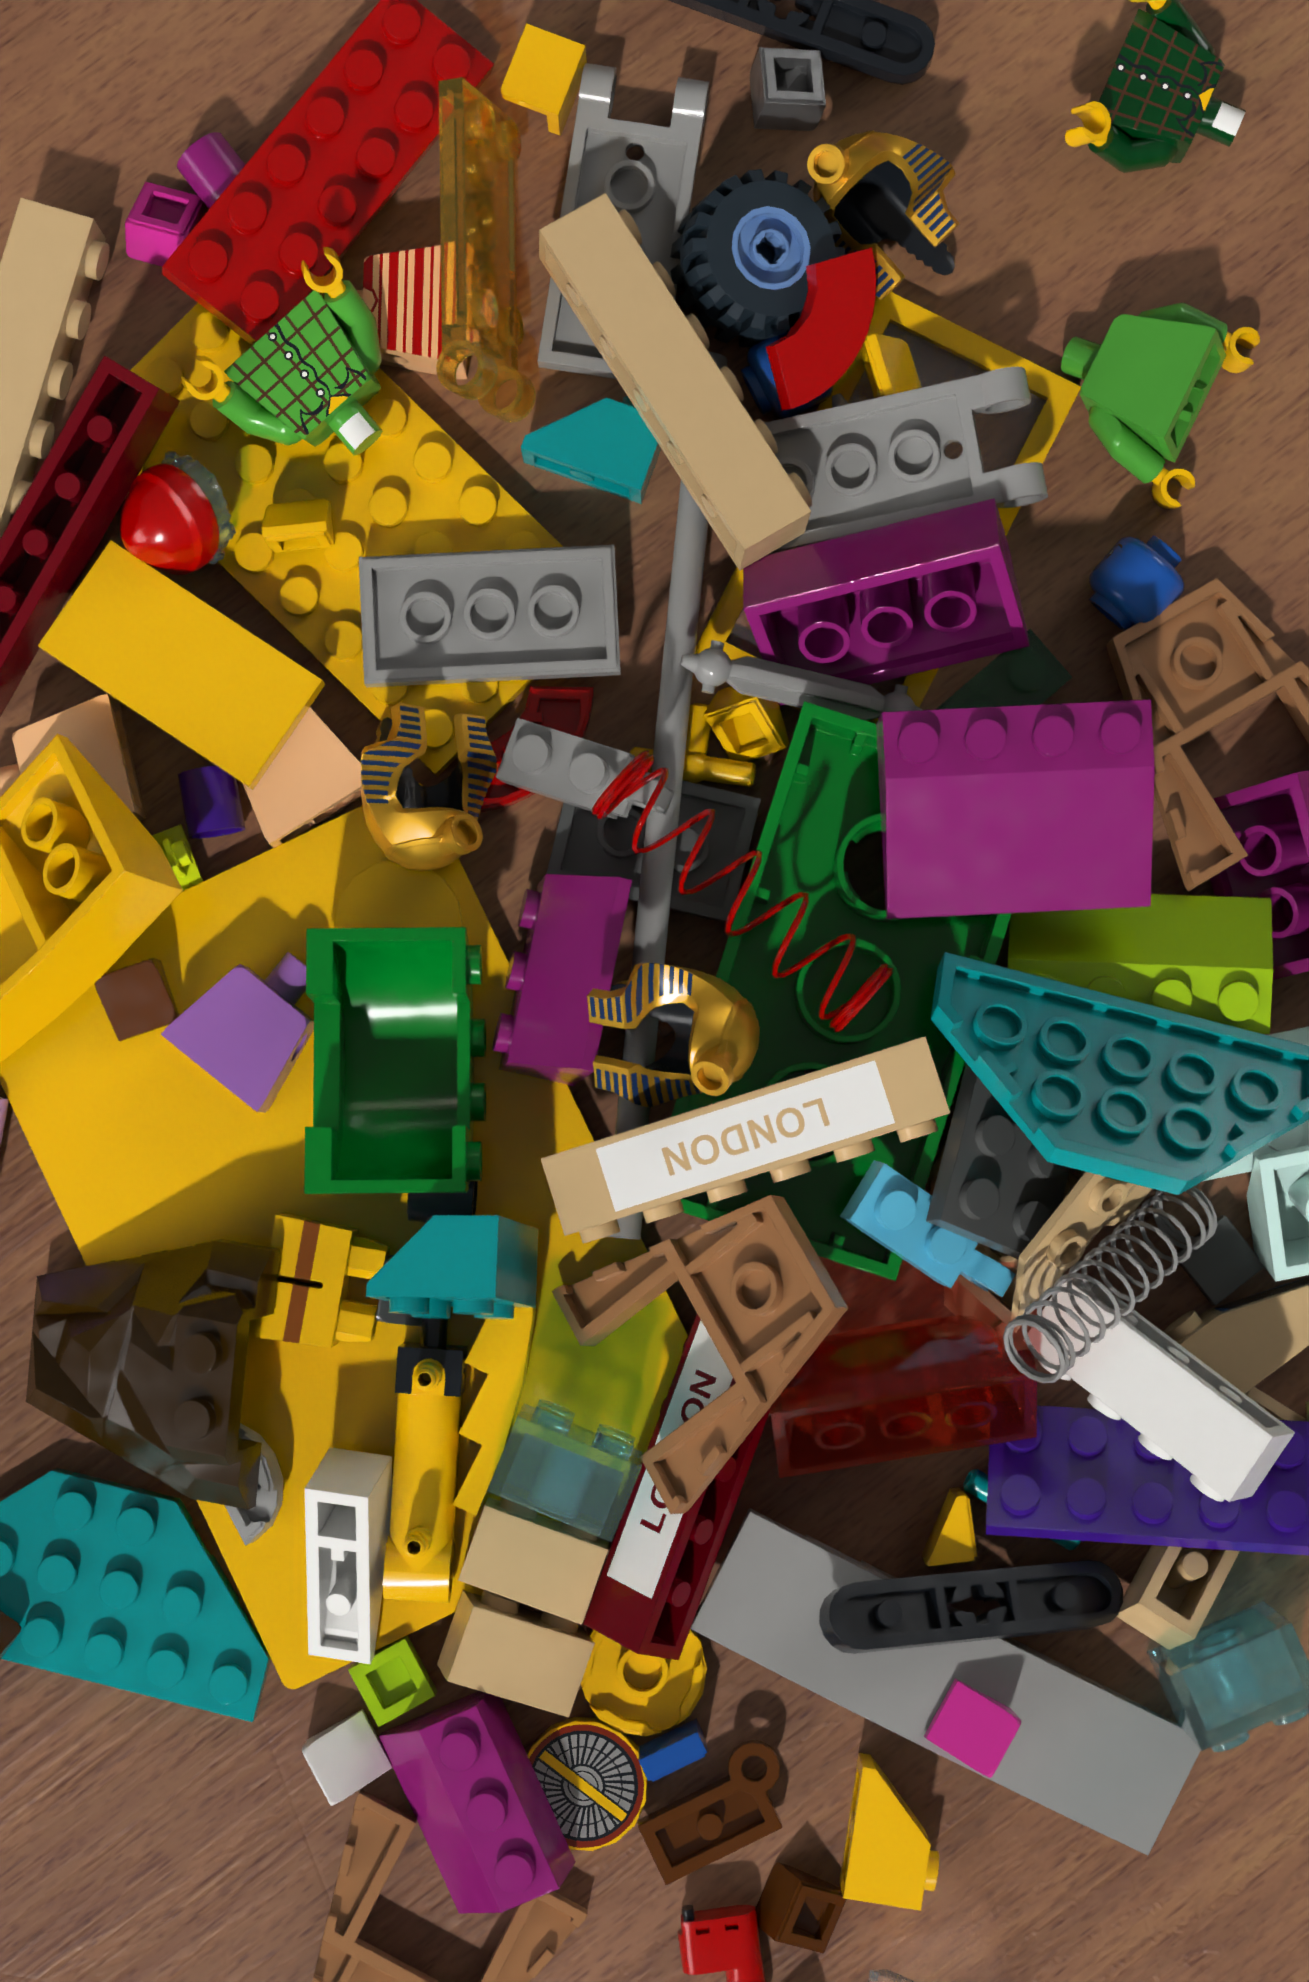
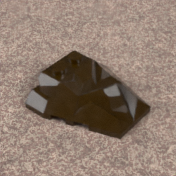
M220 1239L196 1244L195 1246L170 1251L164 1250L120 1261L114 1260L37 1276L26 1402L191 1499L247 1510L256 1507L262 1442L239 1438L249 1324L251 1320L274 1314L280 1249Z

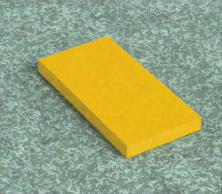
M112 540L107 544L38 644V647L252 790H254L325 686L322 679L165 575L136 558Z

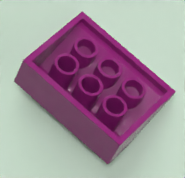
M1151 700L882 712L876 723L886 919L1151 906L1155 774Z

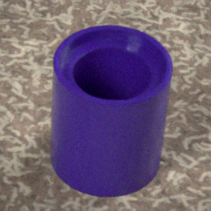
M216 765L195 768L178 774L188 838H212L245 830L237 779Z

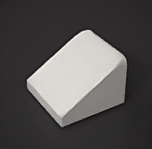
M363 1709L307 1739L302 1747V1753L331 1806L343 1801L393 1768L381 1741Z

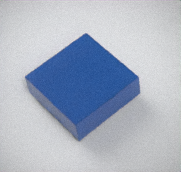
M697 1718L639 1746L638 1761L648 1781L652 1780L654 1782L706 1756V1737Z

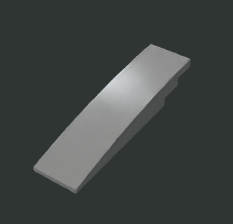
M751 1508L748 1509L696 1612L690 1629L950 1761L1124 1845L1149 1855L1206 1741L1203 1736L1011 1637L857 1654L841 1652L831 1646L826 1640L819 1624V1612L824 1599L833 1590L854 1582L895 1579V1577L863 1560L859 1562L807 1534L803 1536ZM947 1605L948 1614L959 1611ZM955 1678L1008 1706L1021 1719V1725L991 1778L977 1772L924 1737Z

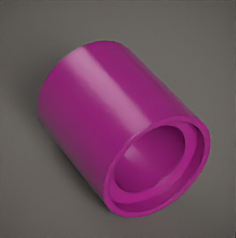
M213 132L201 137L185 150L178 160L177 169L207 208L210 209L246 164L221 133Z

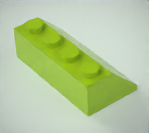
M1151 893V906L1012 913L1009 928L1008 968L1245 1030L1270 1034L1273 983L1272 901L1269 897Z

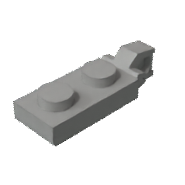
M517 718L496 778L506 784L592 812L594 804L602 793L635 756L628 752ZM653 779L625 798L607 817L617 819L618 816L627 818L632 805L645 808L659 781ZM664 784L651 811L666 815L675 791L666 788Z

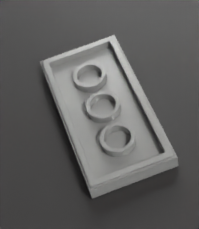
M614 545L359 557L364 684L367 688L621 675Z

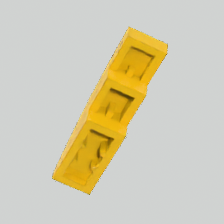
M514 1307V1319H486L464 1362L488 1374L459 1431V1434L482 1445L452 1504L474 1516L478 1514L509 1440L525 1384L536 1308Z

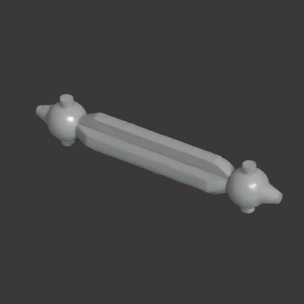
M712 640L710 648L701 651L699 654L682 655L680 665L693 672L698 681L702 683L701 692L714 694L715 686L727 682L740 694L802 708L805 701L865 721L879 718L882 712L922 710L907 695V686L896 684L894 692L883 696L868 684L751 656L730 660L729 656L723 651L724 643Z

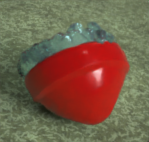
M175 451L166 452L160 464L147 468L134 479L122 508L120 524L122 542L133 556L174 575H186L199 570L207 563L214 565L219 560H222L225 556L224 548L228 545L229 539L233 538L236 530L234 525L229 522L231 515L227 509V502L216 476L190 455L180 456Z

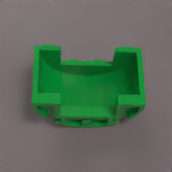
M466 927L307 929L306 995L314 1003L313 1127H305L304 1194L467 1192L470 1181H482L481 1141L473 1142L474 1121H486V1084L474 1083V1057H486L485 1018H473L472 984H482L481 945H469Z

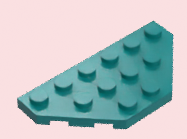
M947 952L944 953L938 965L931 1021L1047 1162L1180 1195L1309 1120V1046Z
M56 1468L0 1502V1610L21 1626V1631L1 1659L253 1722L257 1717L271 1661L259 1632L256 1633L238 1602V1595L213 1554L210 1555L191 1523L193 1519L180 1498Z

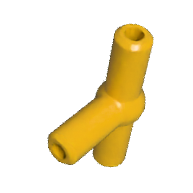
M701 703L690 705L683 781L696 784L708 781L746 787L754 785L756 765L754 762L707 756L711 727L704 717V713L709 705ZM633 747L630 753L636 757L641 752L649 750V755H653V749Z

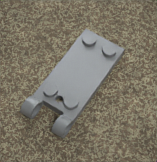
M585 63L580 84L560 218L606 193L618 212L625 209L634 219L642 237L640 247L651 264L656 261L660 262L671 277L670 271L680 263V259L670 257L672 243L682 236V234L677 232V229L683 219L690 213L710 82L678 77L670 127L610 118L615 95L617 68ZM633 146L640 147L644 151V156L638 161L630 160L626 155L629 148ZM551 277L537 360L538 367L616 379ZM674 284L676 295L673 298L675 299V301L677 296L678 284Z
M1006 367L995 369L980 375L766 422L765 424L771 431L777 444L778 453L775 456L787 474L795 472L802 479L812 499V506L809 507L811 514L805 533L770 554L995 498L997 508L1020 507L1046 499L1048 492L1042 463H1022L995 471L984 472L974 414L1002 413L1028 405L1031 402L1025 368ZM952 442H958L963 447L962 454L956 459H950L945 456V448Z

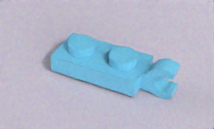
M874 1160L840 1217L943 1286L952 1288L958 1276L962 1275L982 1290L987 1292L991 1290L998 1296L1003 1297L1016 1274L994 1259L975 1249L978 1245L977 1242L926 1222L932 1195L887 1164Z

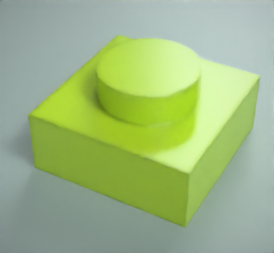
M408 1635L375 1651L371 1664L355 1662L348 1669L378 1727L428 1701L437 1694V1689Z

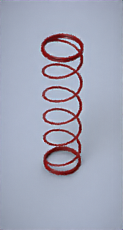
M649 750L641 752L602 793L592 808V815H597V820L605 818L625 798L662 774L636 825L632 837V850L635 853L652 851L709 815L680 875L678 889L681 895L694 894L703 890L742 863L757 856L729 912L725 933L727 936L741 935L787 905L803 897L801 907L773 962L772 975L774 978L786 977L837 944L850 939L847 952L824 995L819 1009L820 1019L833 1018L829 1023L830 1028L834 1027L835 1032H840L892 975L893 968H888V964H882L848 1002L828 1014H824L827 1004L852 957L856 946L855 935L851 933L841 935L792 967L778 973L781 959L807 909L809 893H796L747 925L732 931L731 924L761 864L762 851L753 850L743 855L709 879L686 890L684 882L715 820V809H706L698 813L658 841L639 848L637 842L642 827L669 774L668 768L661 767L643 778L654 763V755H649Z

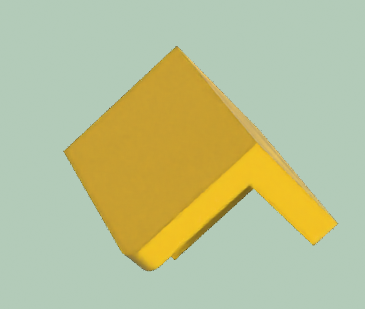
M526 23L501 86L502 98L547 115L548 131L561 136L580 89L584 64L587 63L586 46Z

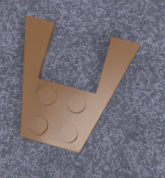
M1218 578L1170 604L1153 620L1146 623H1137L1113 637L1106 644L1124 701L1151 700L1155 762L1154 794L1184 886L1188 892L1247 857L1248 854L1181 747L1274 692L1277 693L1309 744V668L1302 661L1295 663L1271 639L1275 634Z
M775 1195L764 1197L700 1225V1230L676 1240H665L649 1247V1252L623 1263H612L592 1272L593 1276L573 1285L559 1286L552 1291L580 1346H596L679 1280L736 1383L640 1456L670 1514H684L693 1506L848 1309L847 1304L784 1197Z
M360 1789L355 1801L312 1982H440L357 1938L417 1822V1819ZM554 1891L517 1906L479 1982H530L532 1978L535 1979L555 1956L556 1950L576 1927L579 1928L585 1921L588 1910Z

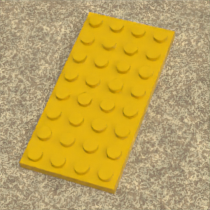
M197 303L130 370L180 401L138 475L147 468L164 463L180 468L199 485L212 505L219 527V546L213 556L214 560L380 722L387 717L392 719L391 707L398 703L424 707L427 747L426 753L418 757V759L438 777L458 757L454 715L464 713L484 716L487 728L534 679L367 688L364 684L359 557L564 546L380 368L374 375L379 381L381 389L363 408L380 426L383 432L377 441L361 454L353 455L334 432L316 447L304 439L287 446L246 433L213 407V399L199 400L193 397L182 384L181 376L185 377L195 387H202L209 383L212 374L211 369L199 362L196 358L197 356H206L212 359L221 369L224 383L232 381L224 371L252 346ZM328 499L331 505L334 544H331V547L278 553L271 551L262 537L261 528L265 509L268 505Z

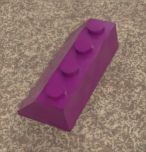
M995 498L766 555L743 569V609L763 660L869 685L1029 647V638L1011 553Z

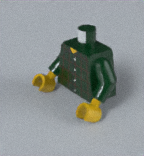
M1130 0L1137 3L1147 2L1146 12L1138 9L1099 102L1093 101L1071 108V113L1077 115L1082 120L1084 127L1067 130L1065 133L1066 143L1072 147L1088 144L1089 149L1123 173L1165 167L1169 162L1181 163L1196 133L1230 147L1246 110L1212 96L1225 66L1222 60L1215 56L1213 46L1180 0Z

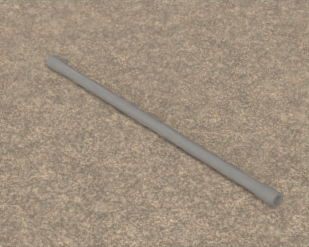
M709 352L719 369L723 366L727 367V358L724 355ZM682 480L680 482L653 749L654 763L651 769L652 773L661 767L668 768L669 774L665 787L675 792L666 815L650 811L646 819L644 847L658 841L678 828L693 681V672L680 665L682 655L695 654L708 530L707 519ZM662 774L657 776L654 780L659 781ZM677 836L660 847L643 853L631 972L634 966L639 963H665ZM648 1014L636 1029H625L623 1061L637 1063L643 1067L655 1062L658 1018H652ZM619 1096L615 1135L648 1125L650 1107L636 1105ZM643 1211L617 1219L621 1232L607 1237L640 1240Z

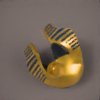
M874 130L854 134L839 140L836 144H821L811 151L807 167L809 174L815 180L812 191L814 202L823 197L831 207L824 213L828 223L838 220L842 234L834 240L835 247L845 248V254L872 247L876 270V296L880 300L884 299L905 278V275L877 245L883 239L898 242L900 247L906 248L909 254H914L917 260H922L925 266L932 267L933 271L945 276L953 273L955 267L953 256L948 252L947 244L942 242L960 224L948 210L943 192L950 180L956 175L951 163L919 143L897 135L875 132Z
M398 703L391 707L392 719L387 717L378 724L376 742L365 746L361 752V797L365 820L374 841L385 852L384 855L391 862L415 871L436 870L448 866L462 855L473 852L480 847L483 833L477 820L487 790L497 771V758L487 736L485 717L464 713L454 715L459 763L445 780L430 787L421 786L413 777L410 763L426 753L427 732L424 707Z
M639 963L634 966L629 980L617 982L610 991L593 988L587 995L589 1022L621 1029H636L649 1014L652 1018H658L662 1022H667L675 1031V1041L671 1049L664 1057L648 1066L643 1067L637 1063L596 1055L593 1061L595 1088L614 1092L636 1105L654 1107L670 1100L700 1093L711 1096L722 1095L733 1082L739 1081L743 1077L744 1073L751 1066L758 1050L760 1027L752 1004L746 998H743L734 987L722 979L701 971L667 964Z

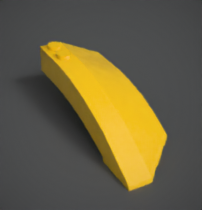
M57 734L0 797V1063L53 1022L96 983L183 891L160 844L67 737Z

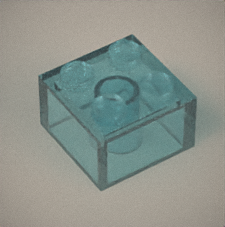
M539 1399L536 1408L524 1403L516 1418L487 1491L612 1542L642 1468L640 1456L643 1455V1452L634 1448L635 1437L601 1423L596 1432L572 1423L575 1416L573 1411L544 1399Z
M1264 1601L1200 1628L1194 1640L1171 1650L1161 1645L1147 1651L1177 1723L1201 1751L1210 1747L1214 1752L1235 1748L1249 1739L1248 1731L1270 1721L1274 1725L1289 1724L1309 1713V1661L1292 1623Z

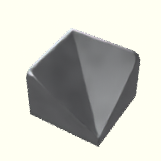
M759 47L750 70L754 129L812 131L817 127L826 107L820 50Z

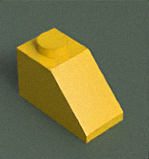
M858 1753L839 1878L842 1896L844 1899L921 1911L924 1890L934 1892L939 1870V1852L930 1850L931 1844L925 1828L872 1755Z

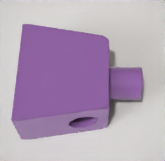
M287 952L264 980L250 968L239 964L168 1025L161 1035L253 1110L266 1113L273 1104L314 1030V1020L295 1005L306 991V965L293 954Z

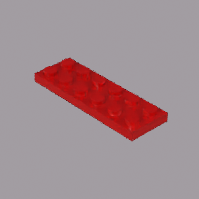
M380 0L164 263L162 275L253 346L313 291L304 279L301 269L302 261L306 262L309 271L313 275L323 277L332 271L333 264L325 256L323 247L332 248L337 253L339 260L342 259L488 78L494 63L417 0Z

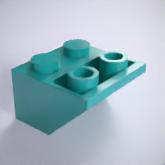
M434 1215L367 1282L366 1297L389 1301V1313L411 1314V1317L449 1319L451 1318V1307H453L454 1314L474 1315V1318L514 1319V1307L536 1308L539 1229L499 1215Z

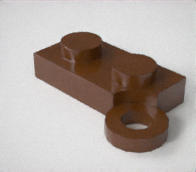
M758 1740L742 1742L734 1748L729 1757L728 1776L638 1820L640 1833L665 1885L783 1828L782 1821L767 1792L775 1785L780 1771L777 1754L770 1745ZM750 1756L762 1758L766 1763L765 1773L756 1779L745 1776L741 1767L746 1758Z

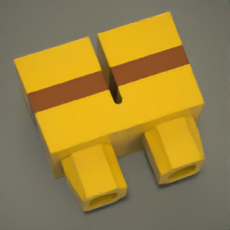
M285 1212L276 1214L270 1247L280 1249L278 1275L321 1282L323 1286L277 1276L274 1314L257 1318L254 1338L330 1348L338 1344L339 1340L346 1342L372 1341L377 1327L378 1305L347 1300L351 1276L371 1279L385 1265L386 1257L390 1254V1246L370 1238L359 1237L358 1228L325 1223Z

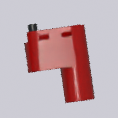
M693 1905L682 1907L681 1929L678 1930L677 1934L682 1969L685 1974L699 1975L725 1971L727 1982H766L756 1908L754 1906L734 1905L694 1911Z

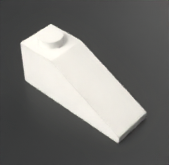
M330 1447L304 1488L308 1655L371 1664L375 1656L383 1592L385 1550L389 1535L392 1456Z

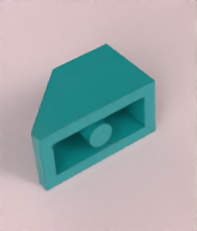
M625 396L622 403L606 397L525 435L521 445L523 462L642 504L661 452V447L629 397Z

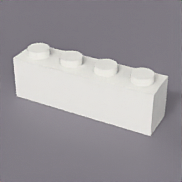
M1082 1279L1072 1280V1289L1087 1296L1098 1307L1104 1317L1105 1324L1114 1320V1314L1104 1311L1092 1300L1086 1291ZM1067 1281L1061 1286L1067 1287ZM1088 1281L1096 1297L1107 1307L1114 1309V1305L1108 1295L1099 1286ZM1059 1292L1057 1294V1303L1071 1309L1081 1318L1089 1331L1090 1337H1095L1099 1334L1100 1328L1090 1325L1080 1317L1072 1306L1068 1293ZM1074 1295L1075 1301L1081 1310L1093 1321L1100 1323L1094 1310L1083 1299ZM1114 1295L1120 1310L1128 1307L1126 1303ZM1045 1306L1042 1310V1317L1057 1324L1067 1334L1074 1346V1351H1080L1084 1348V1341L1076 1339L1064 1329L1057 1319L1054 1308ZM1059 1309L1061 1316L1068 1326L1079 1335L1084 1336L1079 1324L1068 1313ZM1135 1310L1126 1316H1121L1119 1324L1113 1329H1106L1104 1338L1098 1343H1091L1089 1352L1083 1357H1076L1074 1366L1061 1377V1379L1067 1381L1073 1379L1090 1393L1087 1400L1095 1409L1112 1419H1124L1140 1432L1138 1440L1147 1450L1165 1460L1175 1459L1192 1473L1190 1481L1199 1491L1220 1502L1224 1500L1231 1502L1252 1497L1295 1434L1288 1426ZM1032 1327L1028 1332V1336L1036 1351L1048 1362L1060 1365L1055 1347L1050 1344L1042 1332ZM1058 1333V1335L1062 1338L1066 1346V1349L1069 1350L1068 1345L1064 1341L1063 1337ZM1038 1360V1362L1041 1364V1366H1043V1367H1044L1047 1371H1049L1051 1374L1057 1372L1056 1370L1051 1369V1368H1049V1367L1043 1365V1364Z

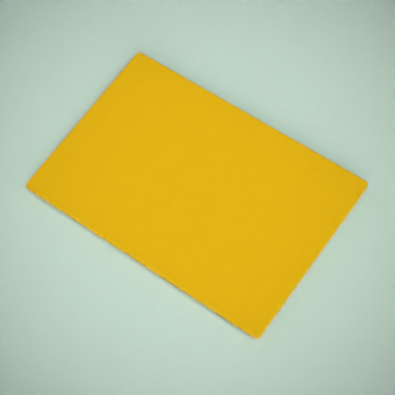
M363 805L182 891L106 973L151 958L161 960L180 1016L239 964L250 968L264 980L287 952L293 954L306 965L307 929L335 928L333 920L338 899L351 879L374 863L390 861L384 855L385 852L376 844L367 827ZM459 858L448 866L433 871L446 880L459 901L463 927H466L469 945H481L482 984H472L473 1018H485L486 1057H474V1083L486 1084V1121H474L473 1142L481 1141L482 1181H478L476 1215H499L539 1229L536 1316L525 1384L506 1449L478 1514L474 1516L458 1507L455 1510V1558L450 1603L384 1599L382 1592L375 1651L454 1613L463 1590L482 1596L483 1589L458 1581L488 1497L500 1501L503 1493L514 1494L540 1505L537 1515L562 1523L564 1515L576 1516L600 1526L599 1537L607 1539L615 1535L616 1527L622 1519L637 1478V1471L642 1461L640 1456L647 1451L660 1416L661 1405L668 1394L682 1356L683 1345L688 1337L677 1311L665 1290L596 1346H580L552 1293L559 1286L573 1285L593 1276L592 1272L615 1262H626L648 1251L641 1238L638 1240L604 1237L583 1244L579 1232L564 1235L541 1158L594 1142V1139L568 1084L499 1070L502 1053L492 1050L493 1039L500 1013L508 1015L511 1013L515 990L505 988L509 967L508 959ZM94 984L59 1017L0 1063V1083L86 1266L140 1257L164 1250L170 1251L195 1246L196 1244L220 1239L270 1247L275 1215L284 1212L325 1223L358 1228L359 1237L370 1238L390 1246L389 1255H395L426 1224L425 1222L408 1220V1193L304 1194L305 1127H313L314 1030L273 1104L266 1113L253 1110L164 1038L161 1033L167 1026L118 1041ZM305 991L295 1005L314 1020V1003L306 995ZM278 1275V1277L295 1279L298 1282L323 1286L321 1282ZM351 1276L347 1300L378 1305L379 1299L366 1297V1285L370 1279ZM451 1307L446 1345L468 1346V1356L486 1319L474 1318V1315L454 1314L453 1307ZM257 1319L250 1321L240 1423L259 1433L276 1454L283 1475L282 1506L273 1526L255 1542L245 1546L224 1505L197 1500L276 1671L283 1685L289 1689H298L352 1662L308 1655L304 1488L330 1447L392 1456L393 1477L398 1393H395L398 1346L403 1342L421 1343L422 1327L377 1321L375 1337L372 1341L346 1342L339 1340L338 1344L330 1348L254 1338ZM468 1364L465 1392L462 1398L461 1427L488 1375ZM461 1434L457 1494L482 1446Z

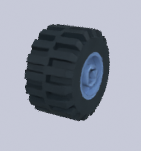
M762 169L748 170L741 178L734 175L726 179L691 209L692 212L683 219L677 229V232L682 234V236L672 243L670 257L680 259V263L670 272L673 284H683L685 292L678 297V300L684 310L692 305L699 313L696 318L700 321L703 328L706 329L710 325L716 327L717 331L714 338L726 344L736 336H739V347H751L757 342L782 335L789 330L801 317L807 297L806 266L845 255V248L835 247L834 240L842 234L838 220L828 223L824 215L831 207L823 197L814 202L808 196L812 186L800 179L793 186L787 184L788 173L774 170L764 179Z

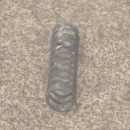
M1194 1186L1185 1191L1195 1197L1203 1206L1208 1216L1207 1232L1200 1216L1190 1205L1176 1197L1164 1195V1191L1157 1190L1155 1196L1150 1197L1142 1204L1141 1209L1134 1211L1126 1222H1122L1114 1229L1111 1235L1106 1236L1100 1241L1097 1248H1093L1088 1252L1083 1261L1077 1262L1070 1268L1068 1274L1059 1278L1053 1288H1048L1040 1295L1038 1301L1030 1304L1025 1309L1023 1315L1013 1319L1005 1327L1003 1340L1005 1350L1015 1367L1028 1378L1044 1384L1055 1383L1074 1366L1076 1357H1083L1087 1354L1091 1343H1098L1102 1340L1106 1329H1113L1117 1326L1121 1316H1126L1134 1310L1135 1302H1142L1146 1299L1150 1289H1156L1160 1286L1164 1276H1169L1175 1272L1178 1263H1183L1189 1259L1192 1250L1199 1249L1215 1234L1218 1226L1217 1215L1211 1201L1204 1193ZM1162 1201L1175 1202L1185 1207L1198 1222L1201 1232L1200 1236H1190L1185 1227L1174 1216L1163 1211ZM1153 1213L1158 1228L1144 1222V1215ZM1168 1219L1179 1227L1181 1231L1177 1230ZM1132 1226H1139L1144 1241L1130 1235V1228ZM1144 1227L1156 1232L1166 1241L1172 1252V1257L1163 1254L1155 1248L1149 1240ZM1117 1239H1125L1131 1255L1116 1248ZM1130 1240L1143 1246L1152 1255L1157 1263L1158 1270L1149 1267L1139 1258ZM1174 1245L1186 1250L1181 1257L1177 1256ZM1103 1252H1111L1119 1271L1101 1261V1254ZM1117 1254L1128 1259L1138 1269L1144 1283L1135 1280L1124 1270L1119 1263ZM1159 1257L1172 1262L1171 1267L1163 1270ZM1087 1266H1097L1101 1279L1106 1286L1087 1275ZM1102 1267L1113 1272L1124 1283L1129 1296L1122 1294L1112 1286L1105 1276ZM1144 1269L1158 1275L1157 1280L1149 1283ZM1082 1279L1086 1291L1092 1300L1104 1311L1114 1314V1320L1105 1324L1104 1317L1098 1307L1087 1296L1072 1289V1280ZM1128 1280L1132 1284L1144 1288L1143 1293L1135 1297ZM1067 1281V1287H1062L1061 1285ZM1088 1281L1099 1286L1108 1295L1114 1305V1309L1107 1307L1096 1297ZM1059 1292L1068 1293L1072 1306L1080 1317L1090 1325L1100 1328L1099 1334L1095 1337H1090L1089 1331L1081 1318L1071 1309L1057 1303V1294ZM1112 1292L1119 1298L1129 1301L1128 1307L1120 1310L1119 1304ZM1050 1295H1052V1301L1046 1300ZM1074 1295L1083 1299L1094 1310L1100 1323L1093 1321L1081 1310L1075 1301ZM1042 1307H1053L1057 1319L1064 1329L1076 1339L1084 1341V1348L1080 1351H1074V1346L1067 1334L1057 1324L1042 1317ZM1037 1308V1315L1030 1314ZM1059 1309L1068 1313L1079 1324L1084 1336L1079 1335L1068 1326L1061 1316ZM1022 1325V1334L1027 1347L1034 1357L1043 1365L1056 1370V1373L1044 1374L1038 1372L1021 1358L1013 1343L1012 1335L1016 1326ZM1027 1326L1034 1327L1045 1335L1050 1344L1055 1347L1060 1365L1048 1362L1036 1351L1029 1339ZM1058 1333L1063 1337L1064 1341L1068 1345L1069 1350L1066 1349V1346L1062 1338L1058 1335Z

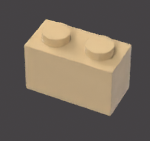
M503 1493L500 1501L488 1497L458 1581L582 1625L609 1549V1540L598 1536L601 1527L572 1515H564L562 1523L537 1515L540 1505L514 1494Z
M463 1590L437 1662L445 1679L454 1684L569 1717L595 1644L582 1626L545 1611L539 1614L520 1608V1602L486 1590L483 1591L482 1596Z

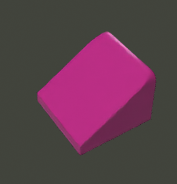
M145 182L125 221L127 256L132 259L163 266L201 220L205 204L200 197L195 194Z
M955 1678L924 1737L977 1772L991 1778L1021 1725V1719L1008 1706Z

